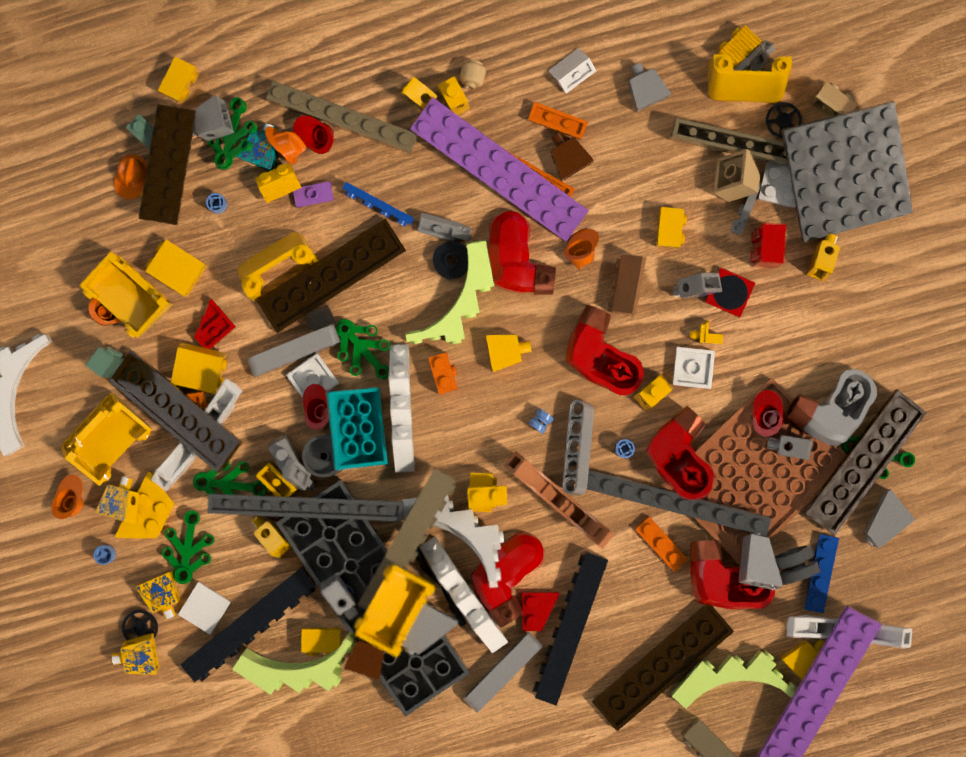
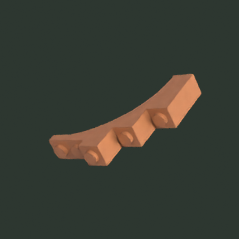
M517 451L504 464V467L601 549L615 535Z

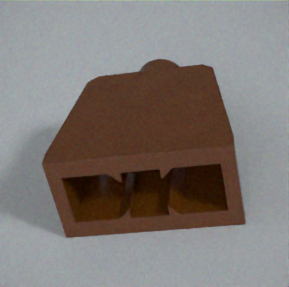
M560 132L551 138L556 148L552 149L550 153L561 181L593 163V158L575 137L566 141Z
M359 638L343 669L379 680L384 650Z

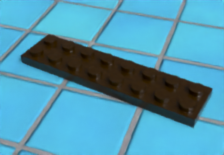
M385 218L257 300V303L275 331L279 333L406 252V249Z
M131 350L109 380V382L217 473L222 472L243 443L135 351Z
M895 389L804 510V513L835 536L927 412L901 391Z
M704 605L592 700L593 704L615 730L618 731L729 637L734 630L713 606Z

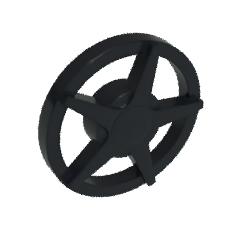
M787 102L773 105L767 112L765 119L769 132L775 137L783 138V135H781L782 129L795 126L791 123V116L795 112L798 116V125H801L802 117L798 108ZM779 106H788L794 111L788 114L782 112ZM777 107L778 116L776 119L769 120L771 111ZM769 123H776L779 127V133L774 132Z
M135 610L125 617L122 623V633L126 640H131L127 632H133L138 637H141L146 632L154 633L155 639L158 633V622L152 613L146 610ZM143 613L148 615L145 620H138L134 614ZM131 616L134 624L132 628L126 630V622ZM150 618L154 622L155 631L148 628L147 622Z

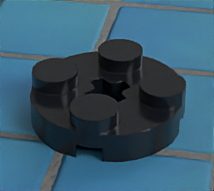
M448 241L438 246L433 254V264L437 273L446 279H458L465 275L468 270L467 248L457 241ZM455 255L457 263H453L452 266L448 265L447 257Z

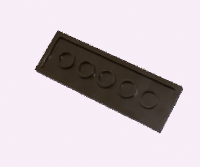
M157 104L138 219L178 226L196 110Z

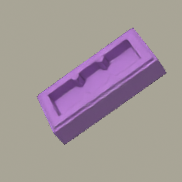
M330 181L304 186L293 191L296 208L334 201Z

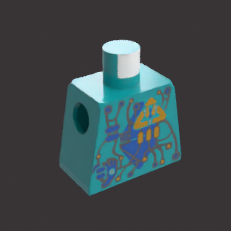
M265 123L261 133L256 131L253 134H249L247 140L252 142V149L249 152H241L237 157L270 171L274 169L278 151L267 140L265 129L267 127H276Z

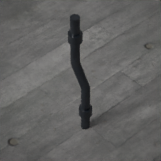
M417 547L415 550L418 552L416 560L421 570L440 586L449 604L448 608L451 614H454L458 620L459 626L466 625L467 623L460 609L453 601L449 592L438 580L432 568L427 565L419 547Z

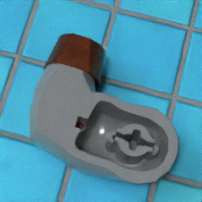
M857 369L846 370L841 374L833 391L822 404L805 395L798 394L789 406L786 418L813 438L828 445L838 446L846 442L863 422L870 406L877 397V387L872 378L865 372Z

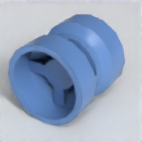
M212 193L206 199L207 208L213 213L221 214L226 211L228 203L221 194Z
M538 408L535 417L531 418L528 424L543 434L546 431V426L554 418L541 408Z
M621 439L616 442L614 450L619 457L629 458L634 454L635 446L632 441Z
M107 544L99 546L94 551V560L100 565L111 563L116 558V550L113 546Z

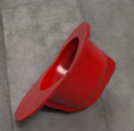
M309 115L298 117L294 122V133L301 138L308 148L318 154L329 152L335 138L334 132L328 124L322 123Z
M319 384L309 385L303 393L305 421L308 427L313 430H320L329 424L327 391Z
M764 390L757 394L754 399L753 426L760 435L766 437L773 436L780 430L784 421L783 404L779 394L775 391Z

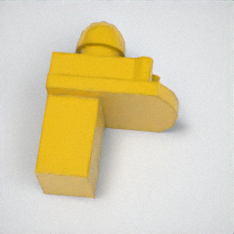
M709 320L700 323L699 331L693 330L689 333L691 339H699L698 343L723 344V334H708Z

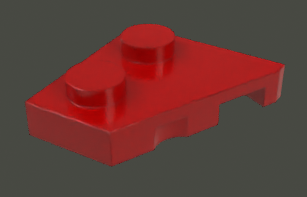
M213 299L209 301L207 310L194 336L200 345L207 349L213 348L236 328L234 323Z
M522 592V631L543 630L559 597V592Z

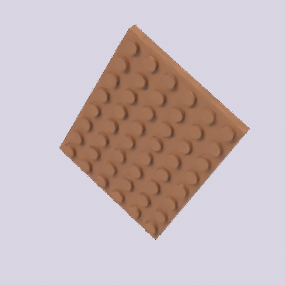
M770 378L695 451L697 456L708 463L714 471L713 488L709 495L702 499L772 517L767 534L769 540L816 496L846 456V453L839 446L828 445L813 438L786 418L787 410L793 399L773 378ZM764 390L775 391L779 394L783 404V424L776 434L768 437L757 433L753 426L754 399L757 394ZM781 435L812 440L809 460L778 455L777 450L767 449L769 437L781 439ZM785 443L784 449L792 450L793 444ZM666 481L661 484L665 489L676 492ZM694 518L715 540H719L722 548L740 565L743 537L751 533Z

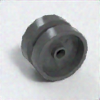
M331 435L315 436L307 442L302 452V459L305 468L312 475L330 477L342 472V470H334ZM323 453L327 454V459H324Z
M811 545L792 548L775 556L778 569H783L779 572L782 585L801 581L821 571L817 561L809 560L815 555Z

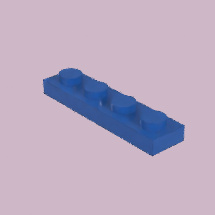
M345 182L342 189L346 191L344 195L353 200L356 197L362 200L361 204L370 209L374 206L379 209V214L387 218L389 216L396 218L395 222L405 227L406 224L412 225L413 217Z
M823 534L818 536L814 560L818 562L821 571L810 577L804 604L805 610L824 613L839 541L837 537Z

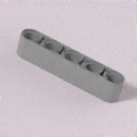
M334 324L246 360L253 377H256L340 343V339Z
M580 400L573 401L569 408L562 488L565 493L578 496L583 495L587 490L594 419L593 405Z
M530 632L526 633L466 694L463 700L472 709L479 712L543 645Z

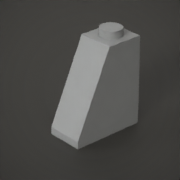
M886 489L883 492L863 532L867 536L864 539L871 547L881 548L915 520L891 489Z
M753 532L743 537L739 583L771 590L782 587V580L770 540L767 537H763L760 533Z
M424 603L406 636L405 642L403 641V650L412 655L414 653L420 654L457 625L458 620L430 604Z

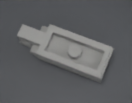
M767 40L762 42L734 70L760 71L768 63V56L775 50L774 43Z
M758 193L746 196L748 198L746 204H741L738 211L740 218L733 221L731 232L742 235Z
M421 213L417 231L454 241V239L469 241L472 228L459 222Z
M287 458L286 464L283 467L282 477L298 490L306 491V489L314 491L316 484L310 479L311 473L295 459Z

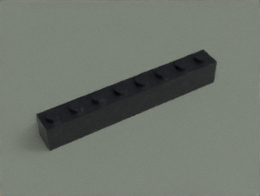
M585 551L584 555H580L577 565H580L578 573L574 572L571 583L574 584L571 591H567L564 600L567 602L566 607L561 609L558 617L561 620L559 627L555 626L552 633V638H554L553 644L548 645L545 656H548L546 664L542 663L539 674H541L540 681L535 682L532 690L535 693L536 699L557 706L608 563L607 558Z
M302 566L180 665L194 683L198 680L204 681L210 676L209 671L212 668L216 670L225 664L224 659L230 655L231 658L241 651L239 647L245 643L246 646L256 639L253 635L258 631L261 634L271 627L268 623L273 619L276 622L286 615L283 611L288 607L291 610L300 603L298 599L303 595L308 597L315 591L313 587L317 584Z

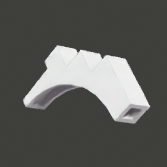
M40 333L34 336L29 344L23 343L17 346L15 352L13 348L0 347V374L2 375L0 377V451L3 456H9L25 446L19 434L15 418L17 388L22 374L30 361L43 348L53 342L49 335H42Z
M409 344L391 345L389 385L395 472H414Z
M226 379L205 411L223 424L235 408V403L243 390L235 383ZM180 443L156 470L151 480L167 492L191 466L197 455Z
M447 494L444 499L447 501L442 512L438 510L434 516L437 518L434 526L451 532L468 544L481 560L487 573L490 588L498 587L497 580H501L500 569L495 568V562H499L497 550H501L500 543H504L503 531H499L498 525L479 527L478 516H474L473 509L454 512L453 500L449 501ZM418 498L402 500L404 501V521Z
M436 536L421 546L420 549L431 565L436 577L449 592L457 607L465 615L473 630L493 653L508 643L500 628L470 589Z
M816 615L789 616L786 624L787 636L828 638L839 618ZM881 623L882 626L872 641V644L911 648L913 628Z

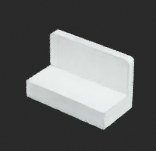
M578 48L552 67L549 72L567 94L595 73L596 69L590 58Z

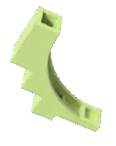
M485 239L466 243L468 251L467 276L463 289L454 305L442 318L425 329L405 332L407 342L418 344L422 343V339L430 338V341L441 339L442 335H445L446 342H450V344H458L462 342V339H465L461 316L472 318L476 317V313H480L475 290L479 289V292H486L491 290L490 287H494Z
M349 632L341 646L332 653L322 658L302 663L274 661L258 655L247 648L232 670L270 695L275 689L279 691L283 683L300 693L303 688L308 689L312 681L330 691L332 686L337 687L342 680L340 674L343 669L340 667L346 660L343 656L346 652L350 654L354 648L355 643L353 640L356 635Z
M758 650L745 666H743L745 662L737 655L733 658L730 654L715 671H713L715 667L708 660L705 662L700 660L670 694L687 709L703 693L729 682L756 681L780 688L791 698L797 687L791 682L786 684L782 680L784 676L776 669L772 671L776 664L773 662L774 657L769 652L765 651L763 653Z

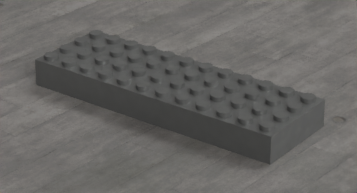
M342 479L314 497L356 500ZM284 517L276 524L320 590L321 582L337 572L355 600L354 608L358 614L348 620L344 613L338 615L348 632L355 634L357 630L354 628L355 623L359 617L363 618L367 611L358 606V603L387 554L388 547L370 520ZM445 634L420 654L414 653L412 655L403 650L404 646H401L402 649L397 657L384 650L380 680L406 717L470 674V670ZM356 635L354 641L357 643L359 638H363Z

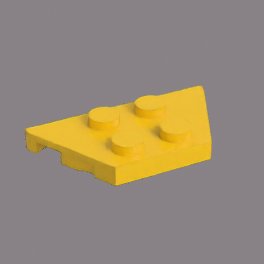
M151 471L147 472L137 492L140 494L136 523L131 524L122 521L115 535L116 538H158L169 518L175 503L164 489L151 480L154 476Z

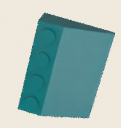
M380 387L326 392L334 470L388 464Z

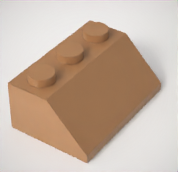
M621 255L620 259L617 258L615 270H618L617 278H613L612 289H615L614 297L610 296L608 307L611 308V313L628 316L636 315L647 257Z

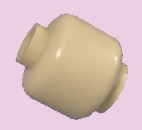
M469 60L463 64L459 80L464 84V88L475 90V88L483 85L486 75L483 63Z

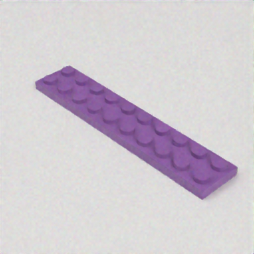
M433 97L411 127V130L565 241L568 240L589 211Z
M848 605L846 606L756 757H803L881 628L882 624Z

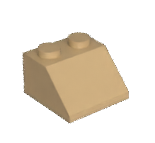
M832 82L824 83L810 102L811 105L828 117L854 111L857 106L852 96L849 94L844 95L839 91V87Z
M745 149L717 159L714 194L731 202L758 193L760 174L749 150Z

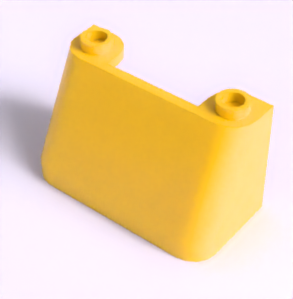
M714 54L708 63V95L714 101L779 102L784 97L792 67V57L781 56L776 58L772 63L771 72L733 70L731 57L724 54Z
M292 232L238 266L237 274L243 290L249 299L256 301L262 297L261 288L265 281L261 275L292 256L296 263H308L310 266L319 261L301 233Z
M112 251L80 284L84 289L82 293L89 299L93 297L103 304L125 324L124 326L127 328L125 332L132 338L142 336L173 306L170 300L127 261Z
M112 392L71 433L62 444L61 450L67 461L100 486L103 482L105 483L110 479L111 466L135 440H146L150 436L152 428Z
M393 564L392 566L388 565L383 573L385 578L365 615L363 618H358L354 628L357 629L355 635L397 657L410 628L424 603L426 604L427 597L432 595L436 587L429 580Z

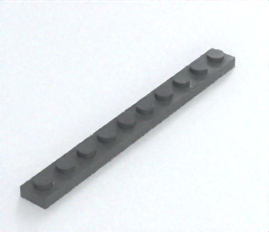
M589 469L588 490L750 533L757 532L767 537L772 517L705 499L689 500L671 490Z
M208 494V514L403 521L404 501Z

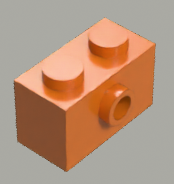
M447 352L429 357L428 360L439 395L458 390L454 376H457L455 365H450Z

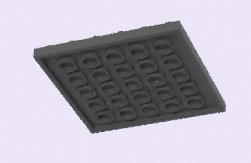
M894 101L782 129L803 242L825 237L829 233L837 234L913 213Z

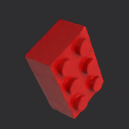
M762 223L755 228L754 232L752 231L751 243H754V249L750 251V262H753L752 267L777 268L784 264L786 224Z

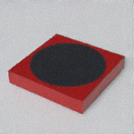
M720 267L718 273L722 292L708 295L705 303L740 318L756 283Z

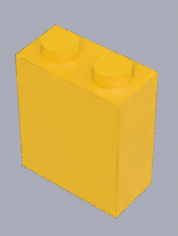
M167 239L164 242L161 241L156 248L157 254L155 257H151L148 260L145 272L182 296L188 297L207 265Z
M181 343L177 348L171 382L175 385L216 394L225 378H222L223 371H226L228 360H226L227 353Z

